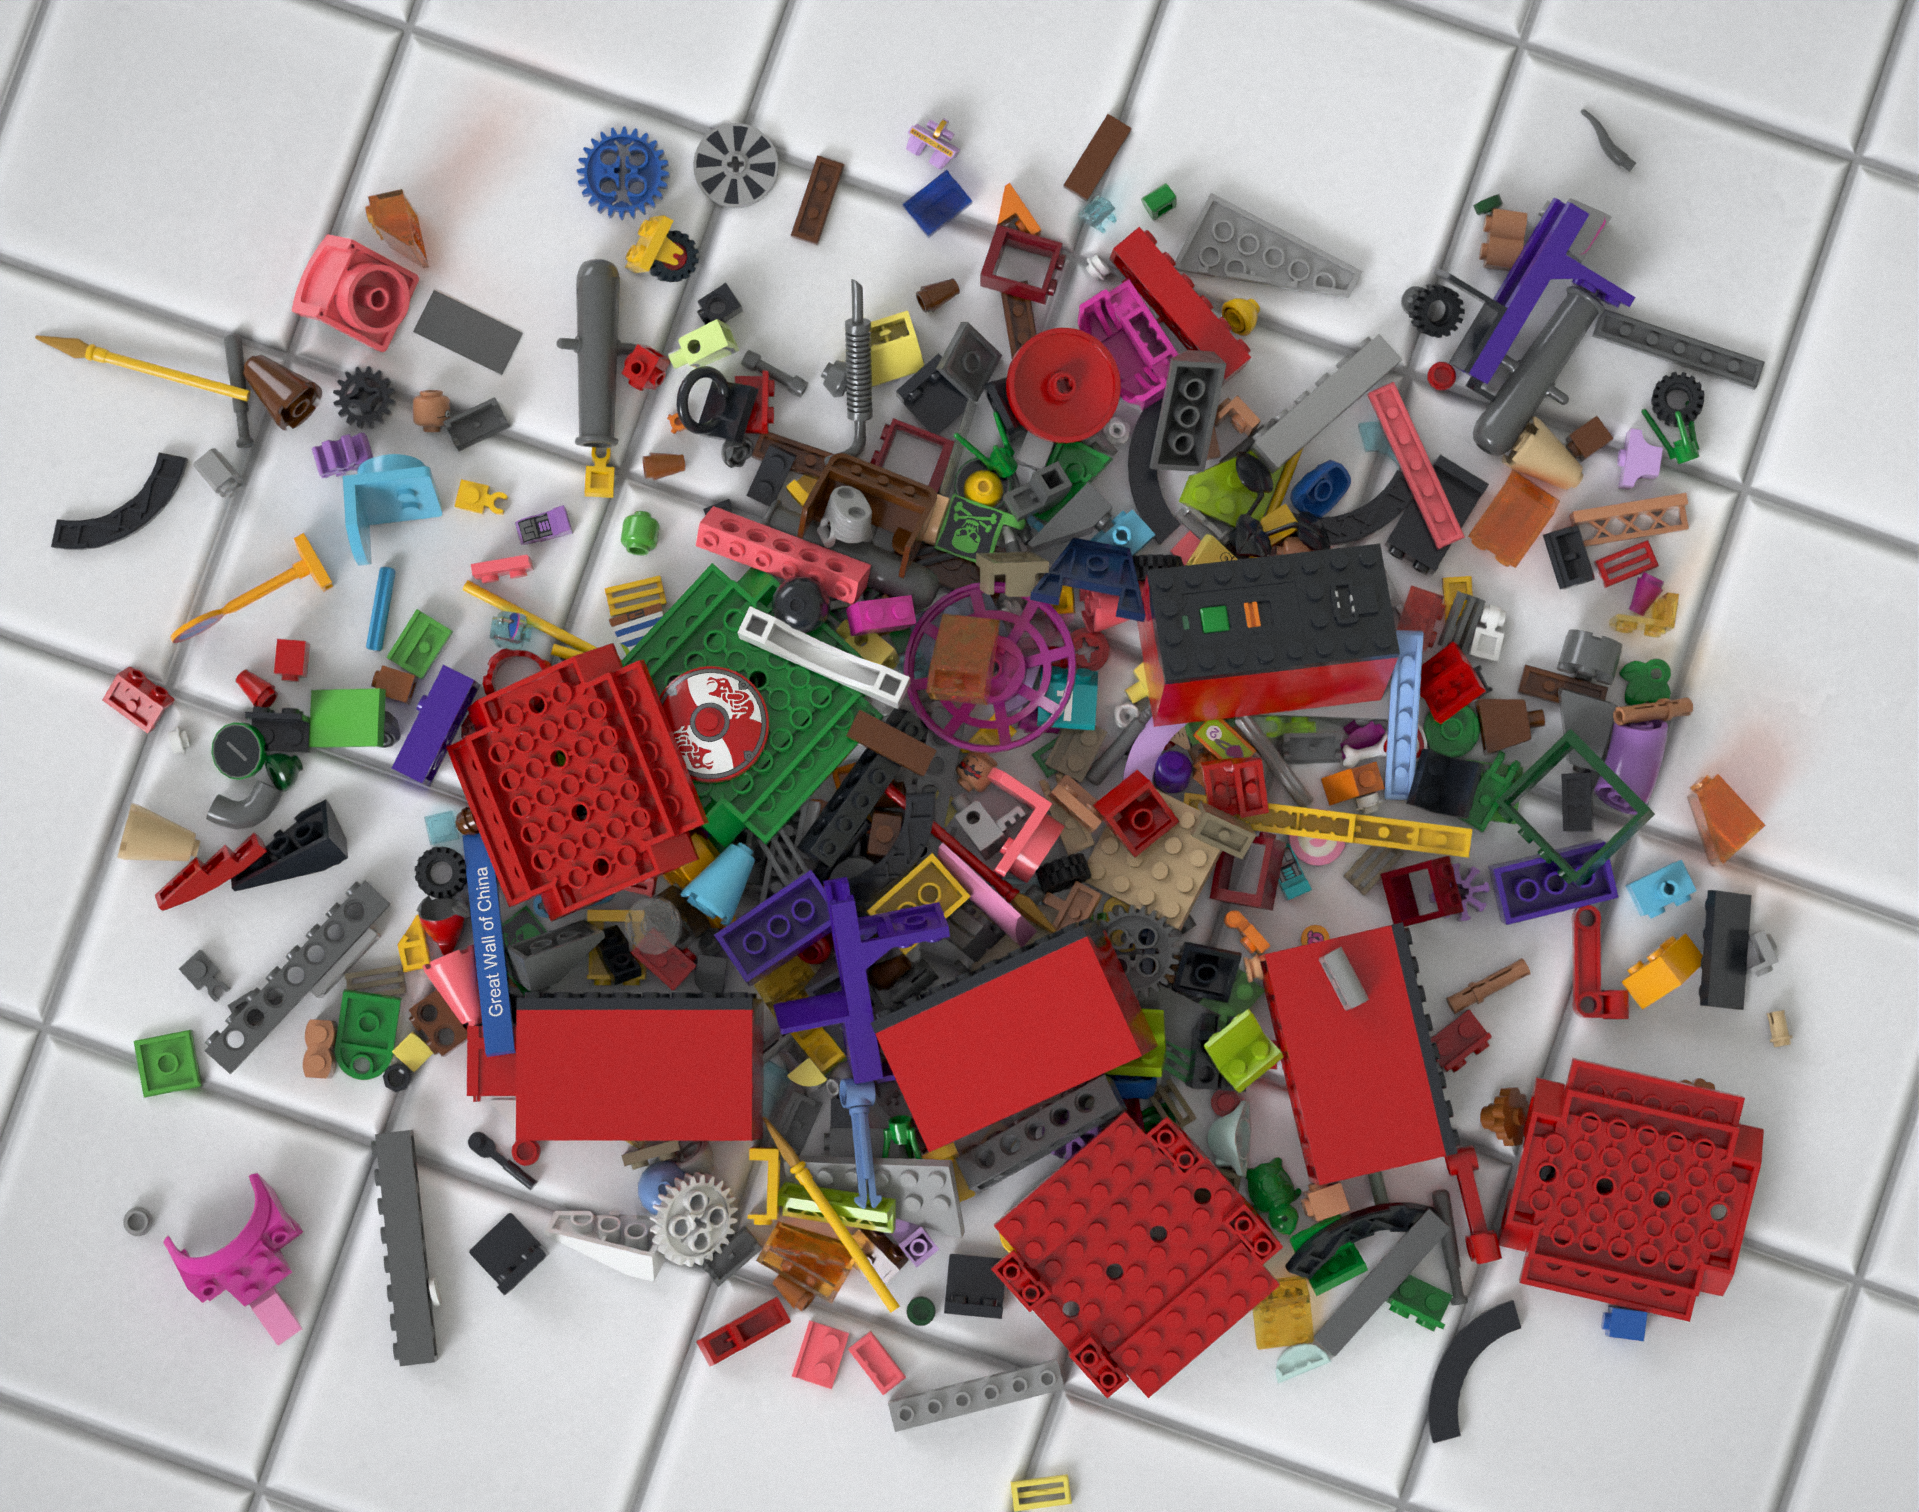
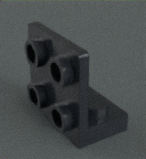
M939 353L896 390L898 399L928 432L939 435L964 412L968 401L954 385L936 370L942 358Z
M253 707V712H245V718L252 721V726L257 728L264 737L266 743L264 745L265 751L310 753V718L304 715V711H299L296 708H282V713H275V710H270L267 707Z
M1422 749L1406 804L1435 814L1467 819L1473 806L1478 783L1481 779L1483 764L1475 761L1450 758L1432 750Z
M508 1213L469 1250L470 1255L499 1284L497 1288L504 1296L513 1290L550 1254L513 1213Z
M950 1254L944 1314L1002 1319L1005 1284L991 1270L1002 1258Z

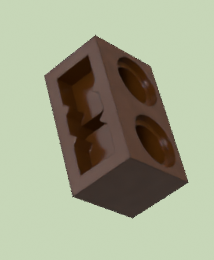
M437 989L409 1009L412 1014L409 1017L410 1022L418 1032L421 1030L425 1032L429 1038L425 1042L434 1055L440 1053L442 1057H446L467 1041V1026L461 1024ZM433 1005L436 1007L438 1014L435 1020L429 1022L424 1018L423 1011L426 1006ZM445 1028L451 1029L454 1033V1040L449 1045L443 1044L440 1040V1033Z

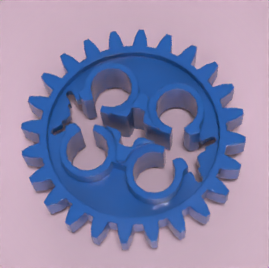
M623 126L621 134H617L614 127L611 128V136L609 137L605 133L600 132L602 140L598 142L592 138L593 149L583 148L588 157L578 159L579 163L585 166V168L577 169V174L585 177L578 181L580 187H587L581 192L583 197L592 195L588 202L589 205L592 207L599 203L598 213L601 214L605 209H608V216L611 219L615 212H619L621 220H624L625 213L628 212L632 219H635L637 210L646 215L645 206L647 204L654 209L656 208L653 201L654 197L663 199L659 189H668L667 183L662 181V179L669 178L670 174L662 169L669 166L667 160H659L665 155L664 150L655 151L658 146L656 140L648 144V133L639 138L637 128L633 130L631 135L628 134L625 126ZM615 141L624 147L634 142L628 148L630 155L642 154L646 157L643 164L635 166L630 163L629 156H626L625 166L630 174H625V188L628 191L627 196L632 206L624 201L612 205L618 199L616 191L614 190L611 193L601 191V187L606 181L616 183L617 189L621 191V179L617 173L622 171V160L618 156L620 152L618 146L614 143ZM607 153L617 155V160L611 165L604 164L602 159ZM635 182H641L645 185L644 190L639 194L629 191L630 186Z

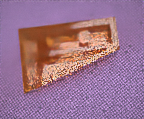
M780 1221L776 1224L756 1260L831 1304L855 1264V1260L841 1240Z

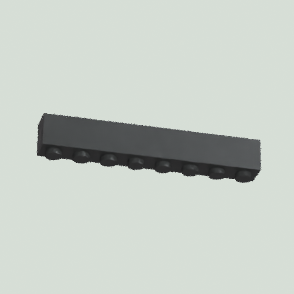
M413 1130L375 1134V1140L371 1141L373 1158L377 1157L379 1169L374 1170L376 1186H381L382 1198L377 1199L379 1215H384L385 1227H381L380 1233L382 1244H387L388 1255L384 1256L385 1273H390L391 1284L387 1285L388 1302H393L394 1313L390 1314L391 1330L396 1331L397 1342L393 1343L394 1359L399 1360L400 1366L433 1363L438 1361L432 1299L428 1284L429 1271Z

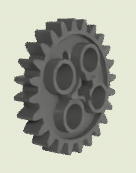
M1130 905L1129 913L1126 912L1124 907H1119V916L1109 911L1110 921L1107 922L1101 919V922L1114 950L1132 949L1133 944H1135L1137 949L1158 948L1160 950L1159 954L1136 955L1135 960L1133 955H1117L1118 959H1123L1127 963L1125 975L1136 998L1138 999L1140 991L1143 992L1145 997H1150V988L1157 993L1160 992V982L1165 985L1170 984L1166 975L1177 974L1171 968L1172 964H1180V961L1174 958V954L1182 952V949L1175 948L1173 945L1180 940V937H1171L1170 935L1175 927L1170 926L1166 928L1164 926L1167 922V917L1157 920V910H1153L1150 915H1147V906H1142L1139 913H1137L1135 905ZM1119 929L1126 934V942L1122 946H1117L1113 942V934ZM1146 929H1151L1155 934V940L1151 945L1144 944L1141 938L1143 931ZM1146 958H1152L1156 963V969L1152 974L1145 973L1142 968Z

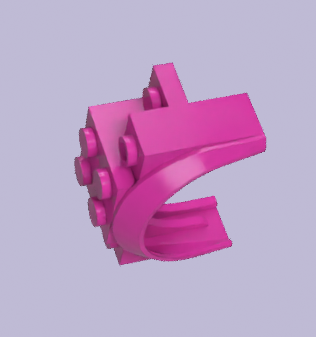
M1128 279L1109 292L1107 289H1104L1079 305V330L1089 333L1102 342L1112 354L1117 364L1121 381L1120 397L1128 403L1139 405L1142 411L1163 398L1171 358L1179 354L1131 281Z
M258 1173L249 1176L255 1194V1205L252 1215L244 1229L228 1245L207 1256L190 1257L186 1249L180 1251L174 1245L170 1236H167L163 1241L187 1289L202 1303L206 1300H213L223 1291L227 1290L246 1307L292 1273L280 1249L302 1234L303 1230L285 1211L274 1189Z

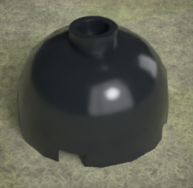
M796 576L786 579L778 586L772 598V611L775 618L788 624L791 628L806 634L815 631L825 623L830 614L831 601L827 591L820 582L811 577Z

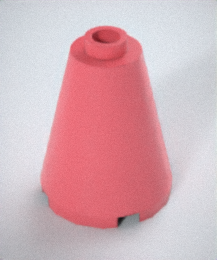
M1138 581L1142 597L1145 581ZM1079 588L1080 602L1084 601L1085 611H1081L1088 632L1098 633L1130 620L1116 617L1120 596Z
M474 944L467 946L462 951L459 949L431 961L430 964L422 966L425 974L462 1025L468 1023L469 1026H476L482 1023Z

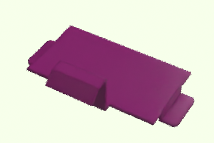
M1353 720L1343 727L1345 733L1350 736L1340 743L1343 759L1345 760L1346 758L1343 752L1344 745L1358 750L1377 744L1385 733L1381 724L1375 725L1371 721L1361 728Z

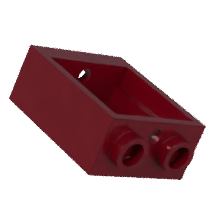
M997 225L980 274V286L1046 305L1048 296H1054L1058 280L1054 279L1057 270L1062 271L1065 264L1066 255L1062 254L1063 243ZM1006 246L1051 258L1042 288L996 275Z
M893 418L891 425L885 424L880 436V440H883L884 443L880 451H874L870 463L882 468L884 467L897 432L940 447L942 451L928 485L939 494L955 441Z
M1261 831L1259 836L1254 838L1252 844L1266 846L1256 895L1228 890L1235 856L1222 851L1216 862L1209 898L1224 903L1273 911L1286 843L1276 840V834Z
M1450 856L1428 860L1380 874L1393 924L1403 922V926L1407 927L1464 912ZM1428 869L1438 911L1420 915L1409 874Z

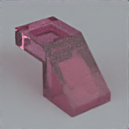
M1045 614V637L1043 639L1047 646L1050 647L1061 634L1055 623ZM1059 614L1068 628L1073 623L1074 614ZM1032 637L1020 638L1017 643L1021 652H1040Z

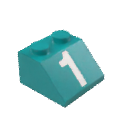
M1052 666L1051 681L1045 697L1059 704L1063 697L1067 684L1068 669ZM1041 667L1040 684L1043 676V667ZM1086 668L1076 670L1075 685L1071 698L1063 713L1052 727L1095 730L1098 671H1091ZM1039 706L1037 726H1041L1052 715Z

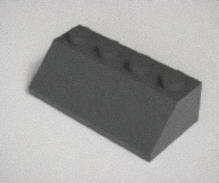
M1187 350L1171 358L1149 466L1151 469L1204 472L1226 369V363L1215 352Z

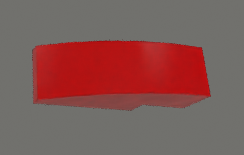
M777 1296L700 1338L696 1343L710 1367L785 1326L791 1320Z

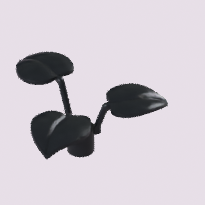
M1242 451L1236 452V470L1240 481L1250 491L1257 492V498L1248 512L1237 518L1236 528L1229 533L1230 541L1236 547V555L1266 557L1272 551L1269 536L1291 528L1298 529V538L1308 548L1314 551L1331 549L1330 540L1324 525L1314 514L1307 511H1302L1297 515V522H1292L1266 532L1263 531L1262 524L1257 519L1251 517V515L1263 499L1264 492L1270 493L1273 491L1272 476L1267 467L1258 458Z

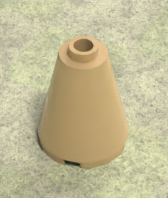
M1533 416V423L1527 424L1519 439L1511 448L1509 455L1503 454L1502 463L1509 468L1565 490L1571 487L1576 488L1584 476L1581 473L1583 470L1582 465L1542 420Z
M131 803L117 858L123 860L189 861L190 856H197L200 840L195 839L196 833L138 804Z

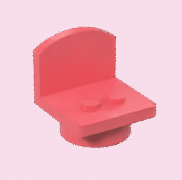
M327 234L315 250L303 272L295 293L292 312L302 317L321 321L376 351L385 352L398 325L407 314L410 299L418 284L419 277L417 274L352 239Z
M993 767L987 775V779L1032 810V813L1014 839L1009 837L999 851L1003 854V857L993 872L1001 879L1007 872H1010L1027 884L1052 848L1065 825L1047 814L1052 805L1051 802L1006 772Z

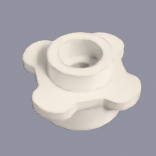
M1006 599L1004 603L1002 602L999 605L1000 611L1010 612L1018 616L1023 612L1016 600L1009 601ZM1002 620L1006 625H1009V627L1013 629L1015 624Z

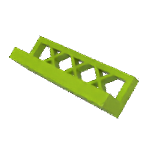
M784 1182L778 1191V1206H782V1216L829 1223L803 1185ZM819 1187L845 1226L894 1233L896 1228V1199L881 1197L880 1203L875 1208H872L867 1195L866 1208L862 1209L855 1203L854 1199L859 1197V1193Z

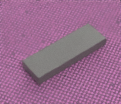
M369 928L311 988L310 992L317 998H323L339 982L344 974L379 940L381 935L374 928Z

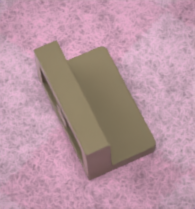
M1200 801L1198 808L1201 814L1190 832L1192 837L1243 860L1256 837L1251 825Z

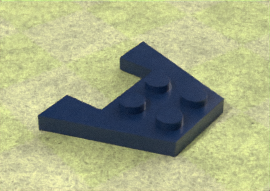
M1074 537L1049 568V573H1045L1031 591L1030 600L1059 605L1063 585L1120 596L1116 617L1140 622L1145 620V609L1130 548Z

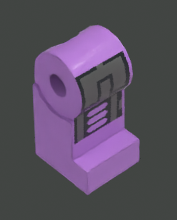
M564 505L515 522L521 545L544 542L573 534Z

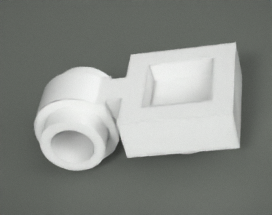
M1491 604L1488 607L1484 606L1479 622L1484 623L1485 629L1475 628L1469 651L1470 656L1494 662L1498 661L1504 633L1496 632L1495 629L1503 627L1506 611L1501 610V607Z

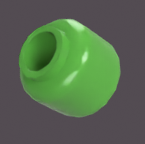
M636 511L634 515L627 516L623 521L620 540L627 552L633 555H647L657 546L660 525L656 519L651 517L652 515L649 512Z

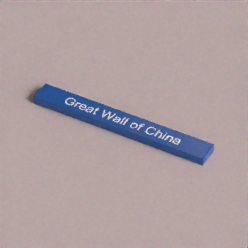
M480 833L476 835H462L485 1053L487 1057L516 1053L497 876Z

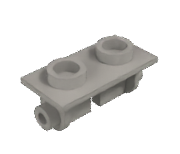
M1183 505L1175 514V517L1200 540L1206 534L1214 536L1223 546L1230 540L1229 533L1232 529L1228 525L1196 509Z

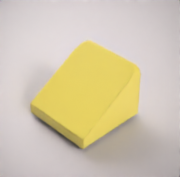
M413 1031L392 1051L413 1072L433 1054L426 1042Z

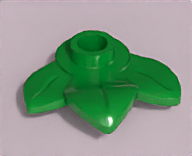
M1655 658L1646 663L1631 661L1620 670L1619 675L1629 682L1624 697L1626 705L1633 706L1644 704L1647 701L1655 703L1659 699H1670L1671 691L1667 682L1671 677V669L1664 660ZM1658 668L1662 671V675L1659 678H1653L1651 671Z

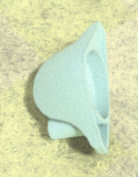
M1247 1100L1241 1101L1230 1114L1218 1118L1211 1125L1208 1132V1144L1213 1154L1216 1155V1165L1232 1166L1237 1175L1241 1177H1246L1250 1153V1102Z

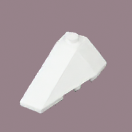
M555 1211L544 1230V1235L629 1276L655 1281L665 1262V1255L657 1251L659 1245L652 1242V1239L657 1234L651 1232L650 1228L655 1226L656 1222L650 1219L653 1214L649 1211H637V1215H620L619 1211H610L609 1215H593L591 1211Z

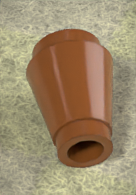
M649 452L648 456L642 457L645 479L652 478L654 481L685 471L683 454Z
M782 1271L772 1283L794 1310L799 1309L803 1312L816 1297V1293L812 1291V1286L787 1274L785 1271Z

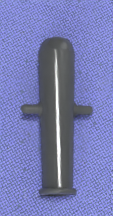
M591 259L583 262L576 277L577 336L575 339L559 338L556 342L558 348L574 350L577 353L579 437H576L574 442L578 446L589 448L613 447L619 442L614 437L617 357L620 354L632 353L636 347V344L621 343L618 339L620 277L614 263L604 259Z
M1576 286L1567 287L1566 298L1522 359L1515 361L1508 355L1504 356L1500 364L1510 370V375L1496 393L1494 402L1491 401L1486 407L1485 412L1478 418L1473 429V440L1481 450L1495 456L1508 452L1515 445L1520 434L1524 431L1543 399L1547 396L1562 405L1569 402L1568 395L1556 388L1554 382L1596 316L1605 312L1604 305L1589 292Z
M776 499L769 506L761 524L797 537L801 514L782 506V501ZM813 520L804 537L800 539L825 547L817 533L820 522ZM871 524L874 538L879 527ZM827 525V527H828V529H829V531H830V533H831V526H828V525ZM836 538L834 546L827 548L870 564L871 569L867 587L881 594H886L890 598L911 595L914 609L929 607L937 596L939 578L932 570L912 562L904 579L898 577L903 557L874 545L872 540L869 542L846 543Z

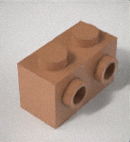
M1337 1181L1323 1185L1308 1184L1309 1190L1303 1192L1305 1198L1300 1200L1305 1215L1317 1222L1350 1211L1342 1184Z

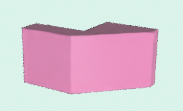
M275 1285L250 1303L253 1312L278 1346L302 1330L293 1309L281 1298Z

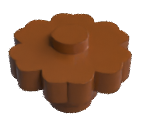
M1518 1087L1501 1088L1499 1096H1496L1494 1099V1103H1490L1481 1109L1480 1121L1483 1128L1496 1132L1497 1139L1502 1140L1504 1146L1523 1144V1137H1525L1523 1129L1529 1109L1526 1095L1520 1094Z

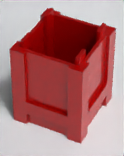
M467 1026V1096H473V1102H480L481 1096H516V1053L487 1057L483 1026ZM513 1026V1029H514V1038H515V1047H516V1028H517V1026Z

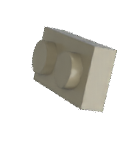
M668 1141L621 1156L624 1166L631 1165L632 1169L635 1170L648 1166V1159L659 1156L662 1162L677 1157L676 1151L682 1150L680 1141Z

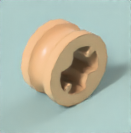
M1254 955L1252 959L1243 957L1248 982H1253L1254 978L1263 980V972L1258 955Z

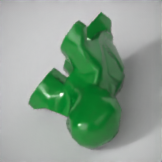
M1277 1157L1255 1168H1247L1246 1177L1244 1178L1248 1182L1249 1196L1254 1205L1252 1207L1258 1214L1269 1212L1268 1220L1271 1227L1281 1234L1291 1235L1296 1229L1299 1215L1297 1210L1289 1204L1296 1201L1302 1192L1300 1188L1294 1190L1292 1180L1282 1167V1159Z

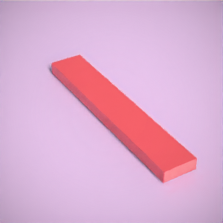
M1389 383L1369 392L1367 396L1437 550L1464 539L1465 536L1395 383Z

